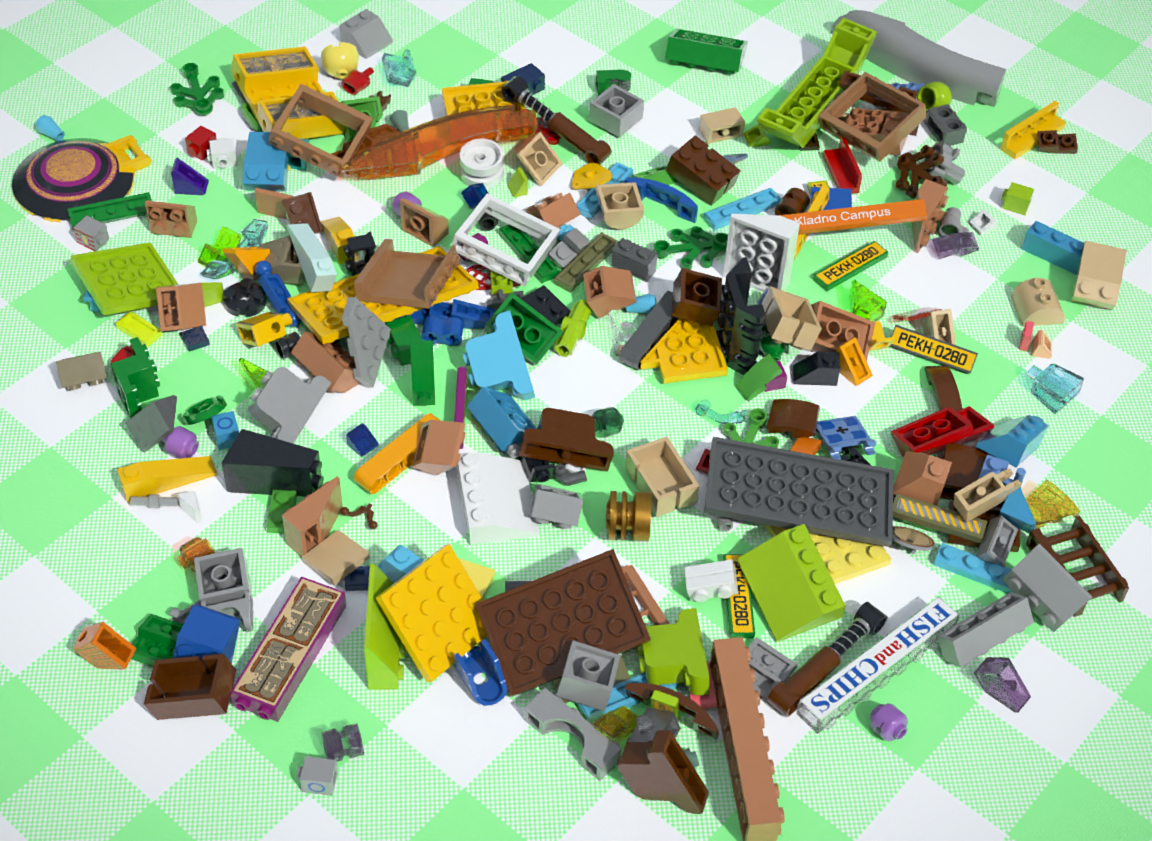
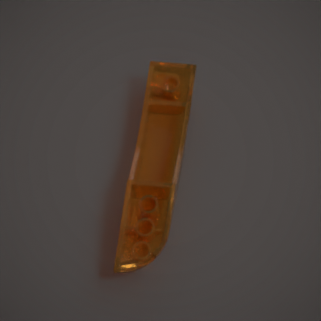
M515 105L475 109L437 118L404 130L379 142L341 166L342 172L347 177L354 175V177L360 180L420 175L422 169L459 153L461 148L471 140L484 138L496 143L525 140L536 132L538 126L536 111L529 109L515 111Z

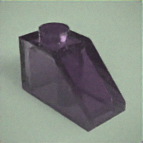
M986 657L973 672L984 692L1014 713H1018L1031 698L1029 691L1009 657Z

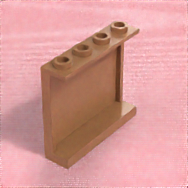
M384 239L353 282L356 298L362 302L429 309L432 303L437 300L441 289H444L445 283L452 276L455 267L459 265L460 258L456 252V246L453 245L447 255L443 256L394 251L393 239Z

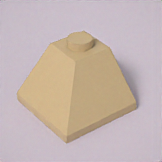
M541 132L526 138L515 149L517 157L539 186H542L563 164Z

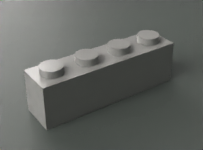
M1010 592L937 635L944 661L958 667L966 666L978 656L988 653L996 645L1005 643L1008 638L1016 633L1023 632L1026 627L1034 623L1028 598Z

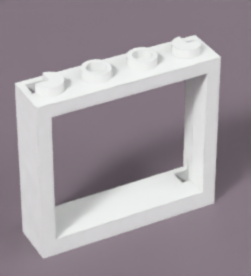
M487 193L455 233L452 246H456L458 254L526 286L548 256V253L555 246L560 229ZM487 213L544 242L530 262L526 264L468 235V233L482 215Z

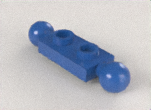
M259 261L255 266V272L260 276L258 281L277 313L290 314L292 325L289 327L298 326L301 319L287 302V298L292 296L279 274H271L272 266L268 261Z

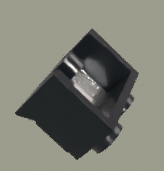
M371 231L365 235L347 238V245H344L346 258L349 257V260H345L347 273L351 272L352 276L360 274L375 253L376 244Z

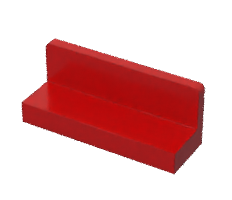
M841 137L839 148L824 150L823 158L836 188L851 189L852 194H856L860 191L862 173L846 138Z

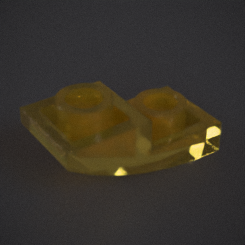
M623 705L614 713L611 711L607 712L594 722L593 727L612 742L618 741L633 733L640 717Z

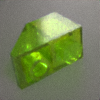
M855 279L852 281L849 292L851 313L873 322L880 320L884 316L887 301Z

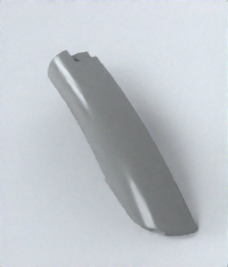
M852 10L845 15L839 16L831 27L830 33L833 35L837 24L843 18H846L877 31L866 59L903 80L924 83L923 87L931 82H942L951 90L952 99L972 106L979 102L995 107L999 100L1007 69L945 48L906 26L905 22L870 11Z

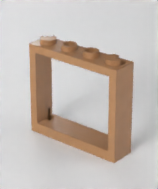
M864 72L818 115L821 129L838 139L845 137L849 145L879 162L927 118L924 103L867 72ZM867 91L909 113L881 142L839 119Z
M300 84L272 128L268 144L342 178L370 131L373 117ZM298 103L358 131L342 159L282 131L283 126Z

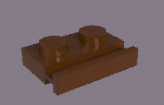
M312 192L281 200L289 225L308 223L314 234L323 232Z

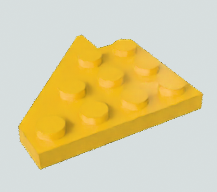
M681 318L676 321L640 362L641 370L659 368L663 383L727 376L728 368L714 325L708 326Z

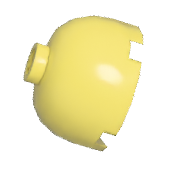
M344 42L339 43V46L333 47V44L328 45L321 52L322 66L330 76L345 79L351 71L357 70L359 66L357 48L350 43Z

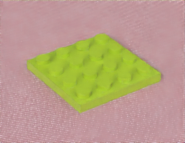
M151 242L76 254L70 257V263L103 315L158 306L156 287L178 284Z

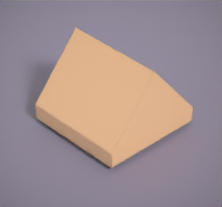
M1041 329L1038 330L1032 340V356L1049 359L1052 358V341Z

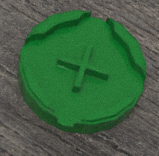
M218 395L216 396L217 400L207 398L191 406L188 409V414L183 413L185 423L187 425L196 424L218 414L227 406L224 397Z

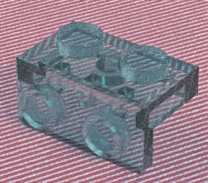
M405 49L401 57L388 53L383 54L381 59L387 81L393 85L409 87L412 80L416 78L417 73L410 50Z

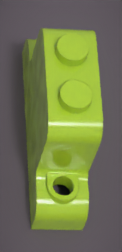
M697 609L682 610L678 614V620H675V624L647 626L646 629L651 641L637 647L638 656H643V658H639L640 673H645L646 681L649 684L656 685L685 683L692 694L709 695V672Z

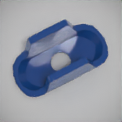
M486 639L481 640V647H473L462 657L459 653L454 654V666L478 703L483 706H490L500 702L506 696L507 685L500 662ZM479 673H484L488 676V680L484 684H476L474 677Z

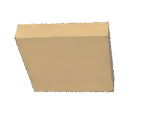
M337 530L303 555L302 559L304 564L331 584L336 585L357 567L370 559L369 551Z

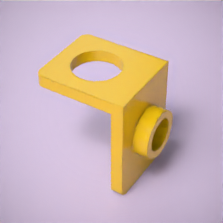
M875 321L869 351L887 349L895 341V337L885 338L880 321Z

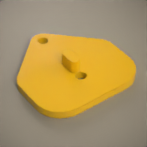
M597 163L586 164L574 172L572 188H596V185L609 182L612 179V172Z

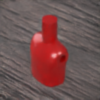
M368 67L363 72L358 70L351 71L341 82L343 89L351 95H357L370 85L371 80L369 76L374 73L373 68Z

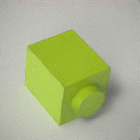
M1011 182L1009 189L1005 188L1001 200H1004L1002 209L1025 216L1035 189Z

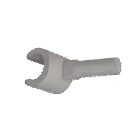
M200 600L184 610L174 607L170 611V615L173 616L170 620L184 624L193 605H201Z

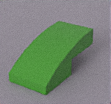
M768 354L747 371L737 383V387L746 399L750 401L767 389L765 384L783 372L771 355Z

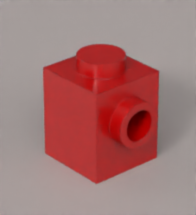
M200 125L185 138L187 153L203 161L208 157L209 141L217 139L216 133Z

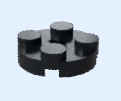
M244 278L223 291L225 309L233 316L239 317V314H246V317H252L262 312L266 306V293L262 286L249 278Z

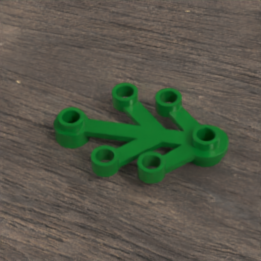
M186 63L183 66V73L190 80L192 89L184 87L180 83L171 84V94L176 95L174 97L175 106H188L194 108V112L198 115H208L213 111L212 104L216 100H221L225 97L224 89L219 87L220 78L215 75L210 76L201 88L197 79L199 75L198 65L196 63ZM212 88H214V89L212 90V94H211L208 98H204V96H205ZM184 95L193 97L196 101L187 99Z
M694 226L691 228L690 235L683 233L681 229L676 228L671 231V240L673 242L684 241L686 243L670 245L665 240H658L654 243L653 251L657 252V258L659 259L666 258L670 253L690 251L686 257L680 260V268L691 270L693 261L704 249H710L707 254L702 255L700 258L701 267L710 268L715 256L720 251H726L728 234L717 233L713 235L704 231L699 226Z

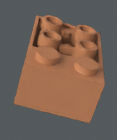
M852 108L846 123L881 142L909 113ZM907 137L889 154L901 155Z
M927 179L919 188L916 200L924 199L927 220L911 222L915 253H919L922 246H927L930 239L929 235H934L938 226L937 223H941L945 216L943 208L946 207L949 197L946 196L948 187Z
M338 476L324 483L321 488L307 495L300 503L287 509L282 515L286 544L301 558L328 538L340 513V509L343 507L340 478Z

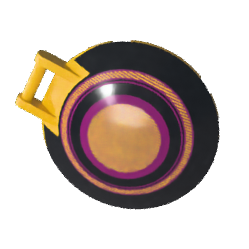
M128 135L110 143L93 138L64 139L47 144L29 154L15 170L12 179V191L17 203L29 214L42 216L46 221L61 223V220H70L68 208L129 195L134 186L135 172L150 166L152 159L138 146L137 140L133 135ZM131 149L137 157L131 159L125 151Z

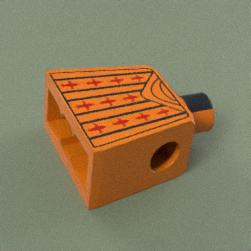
M104 622L85 627L73 646V651H75L77 656L84 658L98 669L125 670L137 649Z

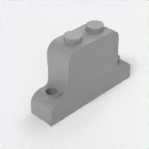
M279 367L272 373L268 370L260 380L263 384L260 388L257 387L249 397L251 402L248 405V411L251 416L272 431L270 437L294 444L331 382L323 376H316L313 379L309 377L304 382L287 368Z

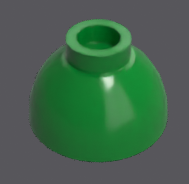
M769 335L761 338L760 350L765 356L770 354L775 361L781 360V355L785 353L788 343H777Z

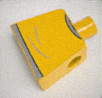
M266 312L236 322L242 343L259 347L285 336V327L292 325V318L289 313L280 315L278 313Z

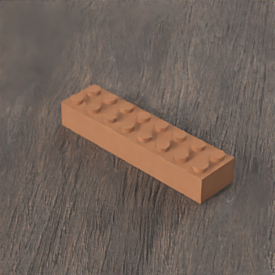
M743 637L715 639L712 644L709 665L717 699V711L742 840L777 841L778 835L782 833L781 824L785 823L783 807L778 806L777 799L780 798L778 783L773 782L772 775L775 773L774 762L768 758L767 752L770 750L768 736L763 734L765 720L763 713H759L758 706H760L758 690L754 691L755 672L753 668L749 667L751 660L749 646L745 647Z

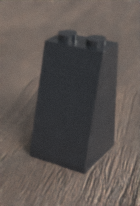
M241 429L221 462L226 490L230 493L272 495L273 490L296 491L297 496L306 497L321 488L324 481V476L321 473L322 462L320 461L319 451L245 429Z

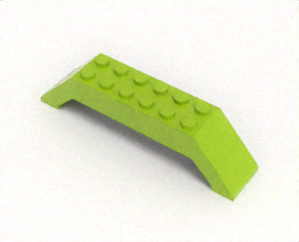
M843 18L835 27V31L823 56L778 109L774 111L766 107L757 118V122L769 134L803 148L821 127L818 115L845 91L839 86L844 71L859 75L875 40L877 31Z

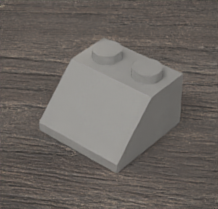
M367 8L339 25L340 42L354 45L357 48L358 54L365 59L393 43V39L380 17Z
M536 483L531 517H534L536 522L548 524L549 521L557 522V526L571 529L572 526L578 527L584 499L579 492Z
M572 640L556 696L605 711L613 689L621 655Z

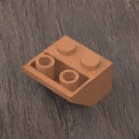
M562 192L553 196L550 195L542 199L541 203L531 205L525 209L526 213L557 228L581 215L571 193L563 195Z
M146 200L145 206L152 234L192 237L198 221L195 206Z
M600 266L583 274L587 303L598 318L637 302L631 271Z
M202 282L156 287L161 331L181 330L207 325Z
M430 420L422 424L412 467L436 476L455 468L460 460V445L465 439V424Z

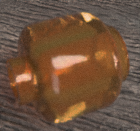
M194 537L179 547L180 556L177 559L184 570L189 568L192 572H196L194 558L215 554L206 538Z

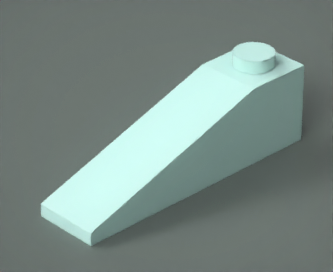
M308 223L288 225L287 229L310 291H331L337 273L330 256Z

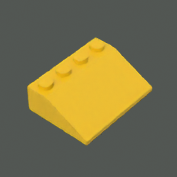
M509 81L441 88L450 143H460L481 138L499 139L528 135V116L524 103H510L502 95L501 89Z

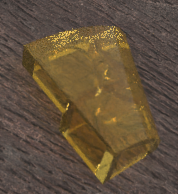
M1047 479L1026 499L1036 522L1035 529L1044 527L1047 523L1061 522L1064 517L1072 515L1075 518L1080 514V510L1061 489Z

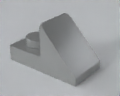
M575 228L568 232L563 240L548 253V257L563 270L591 241Z

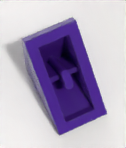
M178 157L175 158L171 171L175 194L205 195L209 179Z

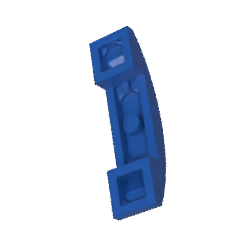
M643 178L625 179V183L636 182L641 201L646 197L677 210V217L694 224L696 223L698 206L683 192L654 180Z

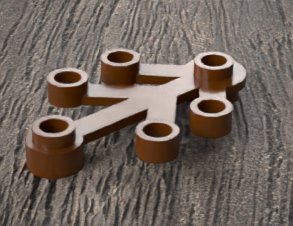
M924 145L920 152L916 154L910 152L902 154L897 162V167L901 170V177L896 182V188L901 191L906 190V195L911 199H915L919 190V177L947 187V181L942 177L932 176L925 171V169L940 166L944 161V156L939 152L934 153V149L929 145ZM923 158H926V159L930 158V159L927 160V161H924V162H922V163L916 164V161H919V160H921V159H923ZM909 171H912L911 185L909 186L908 174Z

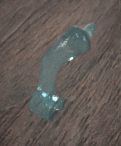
M707 399L702 400L695 408L697 415H706L721 424L743 423L745 420L744 415L747 414L746 410L736 411L731 414L717 413L710 409L711 403Z

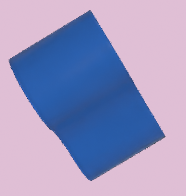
M428 316L423 322L421 338L423 341L433 340V345L443 343L448 346H458L462 341L464 323L461 319L455 317L441 319L436 316Z

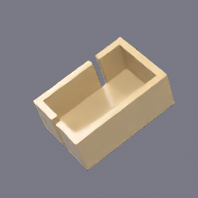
M769 287L761 304L765 311L764 321L772 340L780 344L783 342L791 343L794 348L799 350L806 349L811 351L822 328L809 300L777 288Z
M668 436L626 450L625 469L633 482H636L640 492H651V510L655 517L675 511V506L681 509L697 503L699 484Z

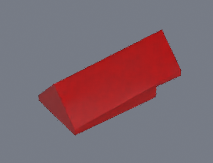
M970 406L958 411L947 407L892 430L891 436L903 458L906 451L932 455L944 451L949 444H965L983 438L994 428V424Z

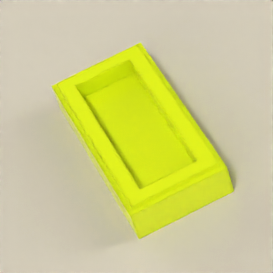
M132 311L115 323L118 330L132 339L138 337L141 344H146L147 348L163 336L161 329Z

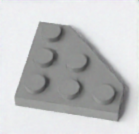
M348 297L342 319L344 326H348L350 335L347 338L350 356H354L356 367L353 368L354 377L366 388H372L378 376L391 329L356 297Z

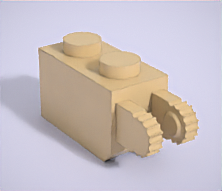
M1008 468L997 475L995 472H990L954 493L953 505L966 523L1002 503L1009 494L1021 487L1022 484L1019 480H1015L1006 486L1002 483L1013 475L1011 469Z

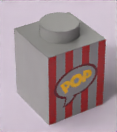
M89 216L84 217L73 227L76 242L93 251H98L109 241L106 224Z

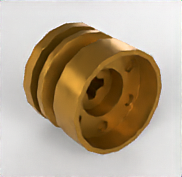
M610 491V497L606 504V529L609 540H615V530H620V541H624L627 530H631L633 541L649 542L651 492H635L633 502H628L626 491H622V499L619 502L617 501V491Z

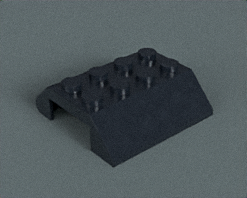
M743 257L726 275L725 284L722 285L723 300H720L721 315H718L719 330H716L727 366L743 376L757 363L756 358L759 356L762 336L761 328L763 327L765 317L762 304L747 306L752 276L747 257Z

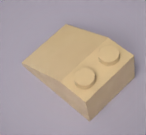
M1085 240L1071 301L1113 310L1117 304L1127 249Z

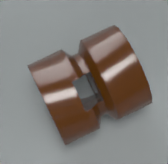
M790 188L776 206L775 215L804 213L810 205L808 194L800 188Z

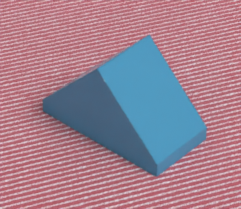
M1020 487L1008 495L999 516H1003L1016 528L1030 534V531L1035 529L1036 522Z

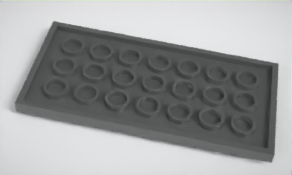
M713 437L710 449L704 513L788 529L805 524L810 533L890 547L893 536L894 469Z

